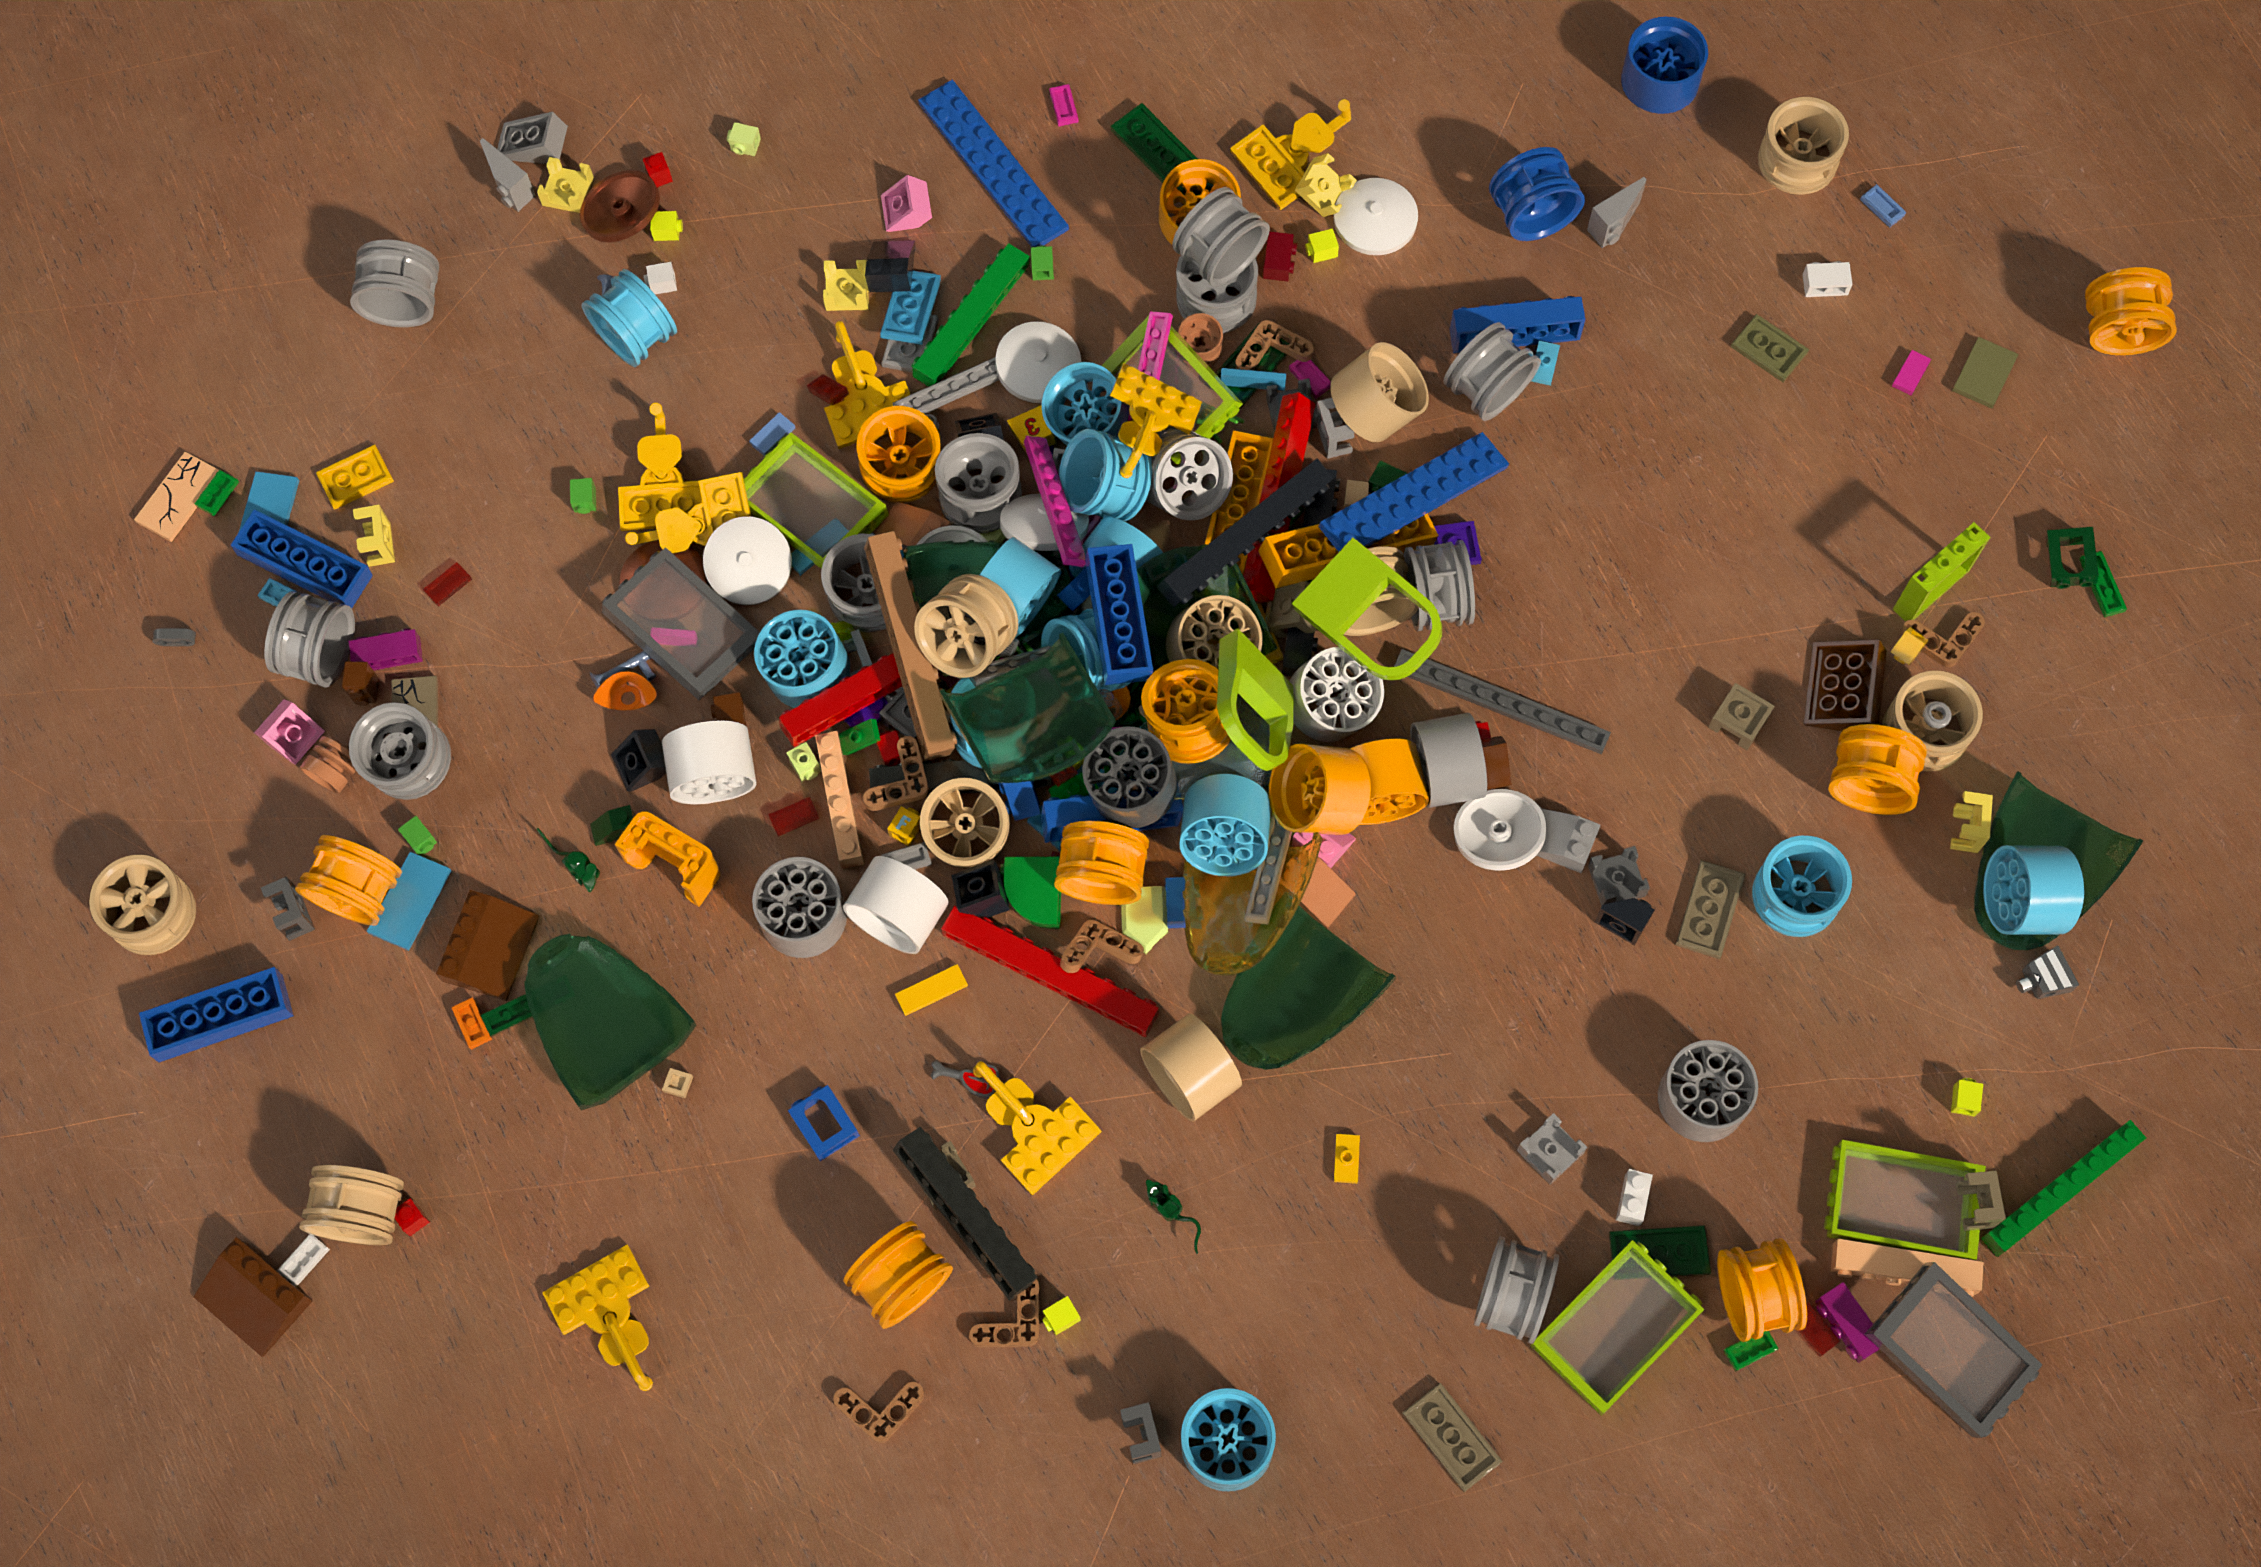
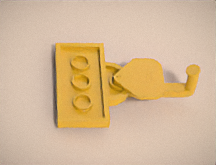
M1342 99L1338 103V108L1342 114L1328 124L1318 114L1308 113L1294 123L1293 135H1282L1275 139L1264 125H1261L1230 148L1233 156L1279 210H1282L1300 197L1295 189L1305 173L1303 169L1308 164L1309 152L1320 153L1334 142V132L1351 120V109L1348 100Z
M838 321L835 324L836 340L841 343L845 356L839 357L833 362L832 371L836 382L845 387L843 392L844 401L824 407L838 449L857 443V437L862 425L872 414L883 408L891 407L894 402L910 395L906 381L885 387L881 380L875 377L877 366L872 354L865 350L854 352L845 324L842 321Z
M1123 363L1110 394V396L1130 405L1129 412L1134 420L1124 422L1118 433L1120 441L1133 448L1127 462L1120 468L1121 476L1124 478L1132 476L1142 453L1148 456H1156L1159 453L1162 440L1157 432L1166 430L1170 425L1190 434L1202 401L1179 391L1175 387L1169 386Z
M656 402L652 403L649 408L650 413L655 416L656 435L641 438L637 445L638 460L647 470H645L641 477L640 485L618 487L621 531L656 529L655 518L660 511L679 508L688 514L695 505L702 503L698 481L684 482L681 473L674 467L682 457L681 442L675 435H666L665 414L662 406Z
M739 472L698 481L702 503L695 505L688 514L679 508L660 511L655 518L657 530L639 534L629 532L625 536L626 542L630 545H637L659 540L662 550L666 547L671 553L686 551L693 541L706 546L712 533L723 523L738 517H751L743 473Z
M980 1061L975 1065L973 1074L978 1078L983 1077L995 1090V1093L986 1102L988 1114L999 1125H1011L1012 1136L1017 1143V1146L1000 1161L1031 1196L1102 1132L1071 1097L1052 1112L1045 1106L1033 1105V1092L1022 1080L1013 1078L1003 1084L984 1062Z
M627 1244L542 1293L564 1335L586 1323L591 1330L602 1334L598 1348L606 1363L611 1366H617L625 1362L639 1388L643 1391L651 1389L653 1385L652 1379L645 1376L635 1357L647 1348L649 1337L640 1322L628 1319L631 1309L629 1298L650 1286Z

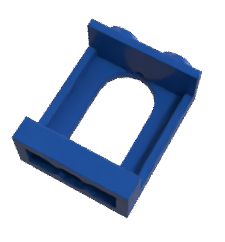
M828 1085L814 1089L811 1092V1096L805 1100L799 1099L791 1105V1109L788 1110L819 1161L824 1160L860 1136ZM821 1100L828 1106L842 1128L841 1131L824 1142L821 1141L805 1115V1110Z

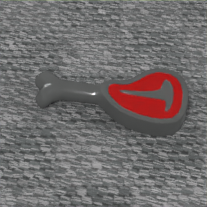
M939 1060L931 1063L933 1068L931 1078L933 1080L939 1076L958 1079L967 1091L983 1099H989L995 1093V1090L983 1077L978 1078L973 1074V1070H957L945 1067ZM986 1064L1000 1079L998 1069L993 1065Z

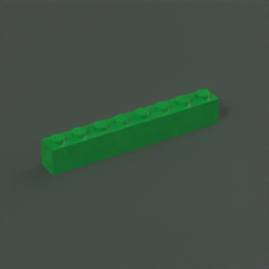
M1009 243L1004 249L1001 248L995 257L996 260L993 264L987 265L983 277L974 282L969 295L965 294L959 308L957 310L954 309L950 313L945 326L941 325L934 340L926 344L924 353L914 359L911 367L913 368V377L928 387L943 379L1029 267V255Z
M2130 1119L1981 1238L1982 1241L1996 1257H1999L2147 1137Z

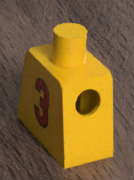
M1042 405L1007 420L1012 433L1025 452L1026 449L1023 442L1026 436L1046 438L1049 446L1056 443L1054 434L1044 421Z

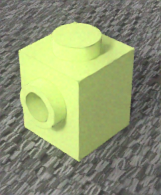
M734 122L732 130H729L727 134V142H729L731 151L739 155L755 156L761 140L758 127Z
M807 742L786 752L790 763L802 782L814 779L821 772L820 765Z

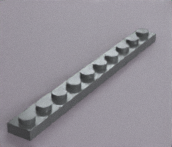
M1402 649L1394 667L1406 663L1414 654ZM1428 659L1414 673L1407 676L1601 755L1611 734L1607 730Z

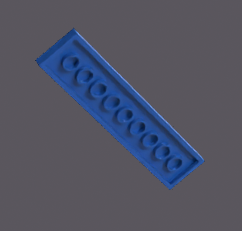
M953 79L918 100L920 107L1031 247L1045 245L1069 230V225Z
M1481 432L1321 521L1318 527L1338 552L1352 538L1367 548L1507 469L1509 463L1487 436Z

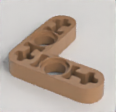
M1265 320L1257 326L1236 359V369L1254 371L1270 346L1302 362L1309 361L1312 358L1314 347L1309 340L1272 321ZM1267 329H1270V332H1267L1266 334L1263 333V330L1266 331ZM1283 337H1288L1291 343L1283 345L1279 340ZM1259 344L1262 349L1254 352L1250 349V346ZM1304 348H1307V349H1308L1307 352L1305 351L1304 353H1300V349H1301V350H1303ZM1248 356H1250L1249 365L1242 367V363H1245Z
M1977 612L1967 614L1948 641L1916 620L1906 621L1900 630V635L1902 637L1905 631L1911 627L1919 634H1924L1923 636L1926 639L1934 640L1936 643L1935 648H1928L1925 645L1921 652L1942 666L1953 667L1982 630L1985 620ZM1975 620L1977 623L1971 631L1966 630L1970 623ZM1963 635L1966 637L1967 643L1964 645L1959 644L1956 641V636ZM1940 646H1942L1943 649L1938 654L1937 651L1939 650ZM1949 652L1952 653V658L1947 659V654H1949Z
M904 736L897 743L905 780L868 789L863 795V801L869 810L877 811L921 800L927 796L929 788L918 744L913 737ZM906 743H909V745L912 746L911 757H908L905 749ZM910 763H917L919 770L915 773H910L907 771V766ZM917 778L920 787H922L919 793L913 790L915 789L914 779ZM893 789H900L902 796L898 799H893L890 797V792ZM882 792H885L888 801L884 802ZM872 795H875L876 798H878L877 803L872 804V801H869L871 800Z
M1088 920L1082 925L1063 952L1060 966L1065 972H1077L1095 947L1129 964H1136L1141 961L1144 949L1139 942L1098 921ZM1093 930L1094 932L1091 934L1089 938L1087 936L1088 932H1091ZM1114 939L1118 944L1111 945L1106 940ZM1082 943L1085 944L1088 948L1082 950L1079 949L1076 946V944ZM1073 955L1076 956L1075 961L1070 963L1069 961H1071Z
M1037 1279L1032 1283V1285H1035V1288L1030 1290L1031 1298L1036 1297L1035 1301L1031 1299L1021 1301V1297L1026 1298V1290L1017 1295V1323L974 1325L969 1332L970 1341L974 1346L980 1348L1030 1347L1038 1342L1039 1283ZM1027 1304L1034 1306V1315L1031 1317L1023 1316L1021 1312L1023 1306ZM1021 1321L1028 1323L1036 1321L1035 1325L1030 1324L1031 1332L1035 1333V1336L1031 1337L1030 1341H1026V1338L1022 1337V1334L1026 1333V1324L1021 1325ZM980 1329L984 1334H991L990 1329H994L993 1337L995 1342H990V1337H983L982 1342H978L977 1338L973 1336L978 1334ZM1001 1329H1008L1011 1332V1338L1007 1342H1001L997 1337Z
M909 1382L899 1391L880 1415L848 1388L837 1390L833 1401L836 1407L877 1443H884L895 1434L924 1399L925 1393L919 1383ZM910 1388L912 1390L918 1388L917 1393L919 1397L917 1399L912 1397L908 1401V1404L912 1405L908 1409L899 1399L903 1397L906 1400L909 1397L907 1391ZM841 1394L844 1396L850 1394L848 1399L854 1405L856 1401L860 1402V1404L853 1408L851 1414L848 1413L851 1408L846 1403L840 1405L841 1400L839 1397ZM894 1406H901L904 1409V1414L900 1419H893L890 1415V1411ZM860 1409H867L869 1411V1418L865 1422H859L856 1419V1413ZM887 1416L889 1421L895 1424V1426L892 1428L888 1425L885 1428L887 1434L884 1437L882 1435L876 1437L877 1431L875 1428L877 1426L882 1428L887 1423L883 1418Z

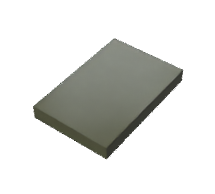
M1758 314L1754 316L1731 344V348L1783 383L1809 352L1808 348Z
M1978 337L1952 391L1992 409L2018 354Z

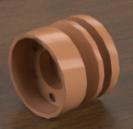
M1196 313L1188 316L1181 322L1178 333L1201 359L1211 367L1218 361L1221 354L1223 329L1219 321L1208 314ZM1177 350L1180 360L1187 367L1193 368Z
M322 736L319 743L323 747L315 745L313 748L320 757L308 755L301 764L300 770L322 787L335 794H340L348 783L342 772L350 775L355 773V770L351 767L353 765L349 756V748L336 740Z

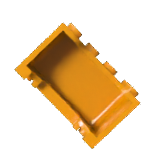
M649 812L638 813L615 843L624 862L636 869L646 868L656 855L679 868L678 871L683 875L681 886L684 888V894L691 903L700 907L719 880L720 869L708 847Z

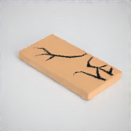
M184 452L136 516L135 522L172 542L197 507L194 503L219 470Z

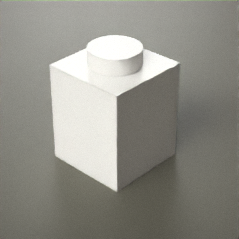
M671 262L646 266L647 274L644 275V281L654 294L677 291L675 272Z

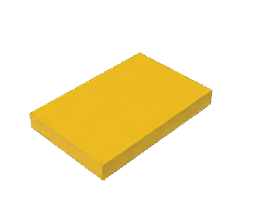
M372 445L316 472L334 510L394 482L376 445Z

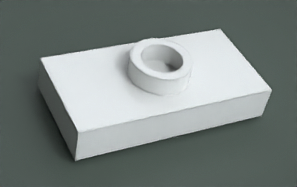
M309 1234L281 1265L278 1271L292 1284L298 1286L330 1249L314 1235Z

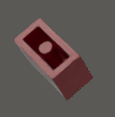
M1269 231L1263 279L1288 282L1289 274L1294 273L1295 261H1291L1292 255L1296 256L1297 243L1293 242L1294 234Z

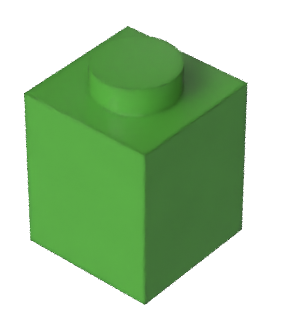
M1041 245L1031 247L1033 280L1054 279L1052 246Z
M592 478L570 480V503L575 513L587 514L590 511H596V487Z
M417 816L398 829L419 856L431 851L437 843Z

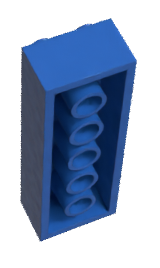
M1582 297L1546 298L1542 301L1533 302L1526 300L1514 304L1481 305L1475 308L1461 307L1453 310L1450 325L1453 353H1460L1480 332L1497 322L1502 323L1505 326V330L1508 329L1513 333L1512 342L1517 347L1538 345L1539 341L1558 343L1580 340L1585 323Z
M255 509L231 543V547L237 556L328 601L348 605L353 608L373 576L367 565Z
M1124 544L1087 548L1085 564L1105 685L1147 681L1153 673V666L1133 545Z
M1177 785L1174 802L1163 817L1150 825L1132 829L1144 831L1179 826L1183 814L1179 785ZM1148 787L1147 792L1154 798L1159 792ZM1136 790L1131 792L1132 797H1138L1141 792ZM1073 795L1068 799L1054 797L1044 801L1040 817L1045 843L1061 841L1063 838V828L1070 823L1078 821L1109 822L1097 811L1091 797H1083L1082 795ZM1122 797L1119 808L1125 809L1127 799Z
M275 967L139 1013L149 1056L157 1062L186 1054L294 1016L283 974Z

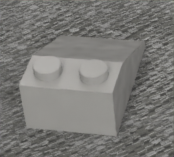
M554 112L506 122L503 125L497 150L511 161L545 164L548 162L549 157L560 160L568 126Z
M482 138L480 143L498 186L496 189L502 196L501 201L506 207H512L519 212L536 196L529 177L524 170Z
M1645 177L1592 208L1587 230L1602 248L1608 244L1613 245L1619 240L1626 225L1640 204L1646 184Z
M1541 809L1546 821V838L1543 847L1536 856L1582 873L1601 825L1580 816Z

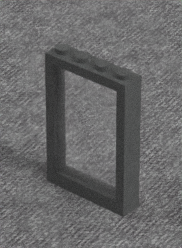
M666 547L661 552L656 551L645 566L641 565L636 569L634 576L630 580L625 579L614 594H608L602 601V613L698 700H701L754 650L760 633Z
M1935 1262L1925 1263L1865 1333L1883 1353L1971 1437L1975 1438L1986 1437L1992 1432L1994 1428L1992 1425L1997 1419H2001L2009 1411L2008 1406L2012 1401H2016L2024 1393L2023 1388L2027 1383L2037 1378L2039 1375L2038 1370L2042 1366L2026 1348Z

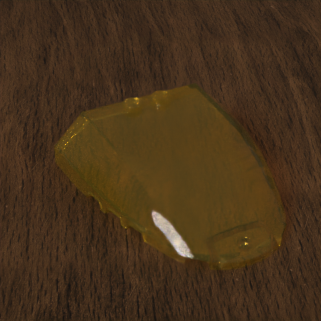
M1314 832L1312 840L1302 847H1288L1269 924L1245 921V914L1258 867L1242 875L1217 876L1200 871L1185 859L1183 873L1185 890L1182 892L1185 900V909L1183 910L1186 928H1184L1189 953L1201 969L1214 975L1238 974L1255 966L1277 944L1297 910L1312 877L1322 843V837L1319 832Z

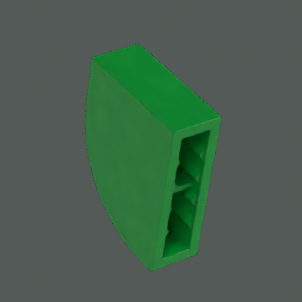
M1005 857L1004 864H1001L1000 873L1004 878L1007 898L1014 910L1021 918L1034 926L1045 929H1060L1061 892L1054 885L1060 857Z

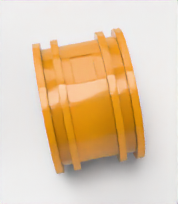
M1183 659L1165 664L1154 671L1147 679L1142 690V708L1147 720L1148 731L1160 739L1166 747L1170 759L1178 763L1192 764L1211 759L1222 752L1231 741L1221 723L1217 710L1218 669L1207 662L1196 659Z
M914 1221L905 1222L880 1238L858 1258L848 1270L843 1280L847 1287H852L851 1291L855 1296L861 1295L871 1306V1315L875 1320L880 1319L879 1325L883 1329L896 1325L916 1311L936 1293L949 1278L953 1270L950 1263H944L945 1257L941 1253L935 1254L924 1241L925 1234L922 1230H917L918 1227Z

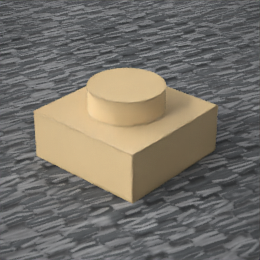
M670 1068L662 1091L686 1098L693 1075Z

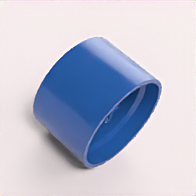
M1657 17L1642 23L1630 38L1621 73L1622 88L1628 99L1639 108L1658 114L1673 113L1689 105L1697 95L1708 59V45L1703 34L1691 23L1676 17Z

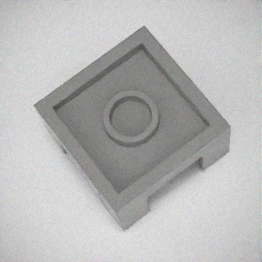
M1332 398L1317 401V428L1327 459L1352 453L1353 448L1350 443L1337 445V442L1352 439L1355 434L1348 425L1340 426L1343 424V420L1338 411L1330 413L1329 409L1336 408Z
M1554 1113L1546 1119L1543 1126L1530 1138L1527 1137L1517 1149L1521 1156L1549 1185L1578 1160L1587 1149V1146L1578 1139L1575 1142L1560 1127L1562 1121Z

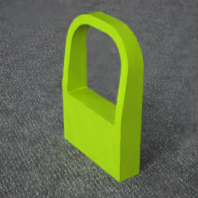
M1354 538L1341 549L1292 603L1299 615L1369 673L1384 680H1399L1414 673L1434 652L1442 637V622L1433 603ZM1389 585L1394 586L1425 611L1432 620V630L1427 641L1406 663L1397 667H1384L1375 663L1343 635Z
M1237 628L1220 639L1217 710L1221 723L1234 744L1256 766L1265 771H1270L1284 763L1288 757L1293 730L1294 686ZM1238 693L1270 725L1269 754L1243 728L1236 709Z

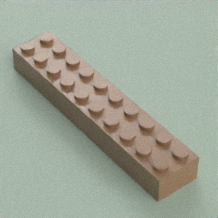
M894 531L868 537L864 550L923 761L949 756L955 748L954 745L957 744V739L954 731L950 732L948 723H951L948 709L944 710L942 701H945L942 688H938L936 682L939 679L937 668L935 666L932 667V664L924 656L915 637L914 625L920 607L918 602L913 600L914 586L912 580H908L906 575L908 565L906 559H902L900 550H902L900 537H896Z

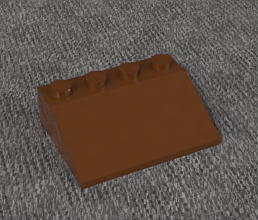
M1880 640L1813 642L1804 718L1805 726L1843 731L1848 727L1856 725H1879L1887 654Z
M469 890L436 975L442 982L507 1001L540 916L493 896Z
M235 1237L219 1255L193 1296L261 1357L265 1356L313 1302L238 1237Z

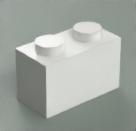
M1813 262L1806 265L1802 275L1805 297L1845 296L1849 294L1852 287L1849 262Z
M1632 1169L1627 1171L1624 1177L1616 1221L1635 1226L1641 1225L1644 1221L1652 1174Z

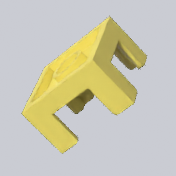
M1329 153L1313 158L1295 189L1323 217L1339 212L1342 205H1335L1342 191L1351 189L1357 181L1351 174L1343 176L1336 174L1327 165L1334 162V158Z
M549 157L547 169L550 175L545 190L543 185L540 184L537 191L542 206L580 213L581 205L589 193L594 180L590 166L580 163L581 171L562 168L559 159Z
M856 260L857 269H837L835 261H824L826 289L823 290V299L826 311L868 310L869 290L865 278L866 260Z
M380 505L353 509L355 519L372 517V522L362 524L366 537L356 540L357 549L360 553L378 550L380 553L367 557L368 566L395 562L391 523Z
M1965 791L1962 795L1963 801L1975 804V806L1956 803L1953 806V817L1968 819L1970 824H1963L1961 826L1959 838L1963 839L1952 838L1950 849L1978 853L1990 839L1993 795Z

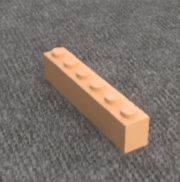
M834 731L816 735L818 754L841 868L846 869L864 865L838 732Z
M1837 1239L1833 1243L1831 1272H1836L1839 1277L1851 1278L1852 1275L1861 1276L1864 1281L1875 1282L1877 1279L1886 1280L1888 1285L1899 1286L1901 1283L1908 1284L1925 1263L1935 1262L1971 1297H1974V1295L1982 1291L1984 1262ZM1938 1281L1932 1287L1937 1293H1949Z

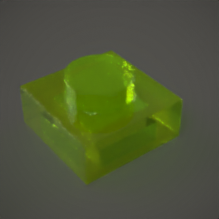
M845 621L830 623L840 640L852 638L851 632L854 631L852 624Z

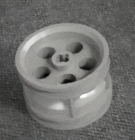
M1180 256L1176 268V300L1179 312L1184 319L1196 313L1208 314L1219 321L1223 333L1233 331L1249 320L1257 302L1258 265L1256 259L1232 281L1220 287H1213L1204 278L1199 282L1190 281L1194 275H1200V268L1195 263L1187 262ZM1234 287L1240 294L1229 296L1226 293V289ZM1207 291L1215 293L1216 298L1212 301L1202 299V295Z
M1169 427L1166 430L1157 432L1162 440V445L1156 456H1150L1152 479L1146 500L1169 514L1184 520H1198L1214 513L1226 500L1233 481L1232 464L1226 451L1215 441L1193 431L1187 434L1177 428ZM1199 450H1201L1203 454V460L1200 464L1197 465L1195 463L1194 457L1195 454ZM1179 451L1182 457L1181 464L1172 466L1170 462L1171 456ZM1167 477H1173L1175 480L1174 486L1164 490L1162 486L1163 481ZM1191 490L1192 494L1182 500L1183 493Z
M983 433L968 434L947 444L936 460L935 476L939 489L940 506L945 518L954 526L966 527L977 533H988L1001 529L1000 515L1003 508L1012 500L1022 497L1018 459L1011 446L993 435ZM975 469L982 470L981 475L974 477L968 473V471ZM995 476H1004V479L997 484L991 482ZM960 484L965 486L966 489L960 492L952 489V487Z
M1458 540L1455 542V545L1451 541L1444 544L1416 546L1415 551L1412 547H1406L1404 557L1408 566L1406 574L1408 582L1433 603L1441 621L1455 622L1456 626H1462L1463 621L1467 625L1473 624L1475 619L1474 583L1470 559L1464 541ZM1418 607V611L1411 617L1415 631H1422L1423 626L1427 630H1432L1430 616Z

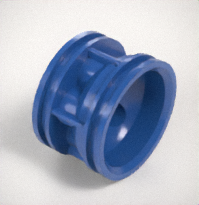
M1553 147L1535 148L1517 155L1494 174L1489 184V192L1497 207L1502 209L1505 215V224L1510 234L1519 241H1534L1558 232L1578 216L1585 203V197L1578 183L1569 174V167L1560 150Z

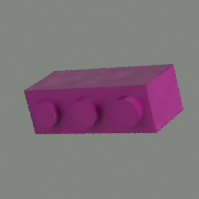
M406 628L395 633L384 632L373 637L361 636L349 641L351 662H368L373 671L423 662L421 640L415 629Z
M1844 1282L1815 1301L1818 1313L1824 1319H1828L1832 1325L1831 1330L1838 1339H1842L1847 1346L1845 1350L1851 1359H1856L1860 1363L1879 1350L1865 1335L1867 1330L1873 1325L1872 1321Z

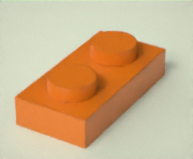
M473 997L451 1007L471 1050L492 1040Z

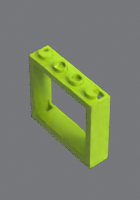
M1973 522L1911 577L1893 610L1905 622L1915 620L1971 570L1991 537ZM1920 574L1925 578L1922 582L1917 578Z

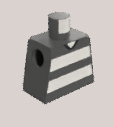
M2059 946L2052 948L2027 964L2022 969L2025 977L2016 981L2017 988L2021 993L2032 990L2037 999L2070 993L2079 986Z

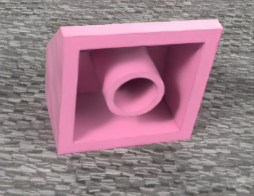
M906 175L881 195L885 226L888 232L919 228L932 218L926 181Z
M283 699L254 733L268 746L296 765L325 731L294 703Z
M1296 832L1293 835L1292 846L1298 850L1305 846L1332 868L1356 838L1350 833L1345 835Z

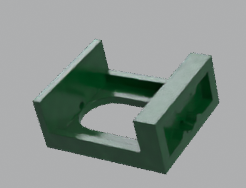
M2093 526L2047 530L2046 546L2049 552L2051 588L2066 589L2070 586L2078 585L2090 587L2093 584H2097L2099 574ZM2083 544L2085 568L2076 574L2066 572L2062 565L2060 546Z

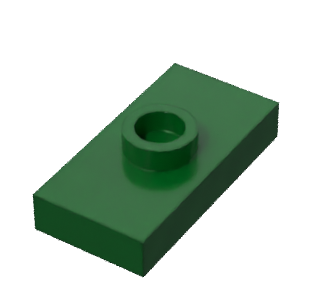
M219 470L194 503L195 506L215 516L239 481Z
M869 719L839 733L843 755H850L880 741L876 719Z
M1083 772L1048 789L1052 798L1068 799L1073 795L1090 796L1083 780Z
M1765 1331L1760 1339L1755 1340L1751 1338L1746 1342L1738 1341L1723 1351L1736 1372L1777 1351L1779 1348L1770 1332Z

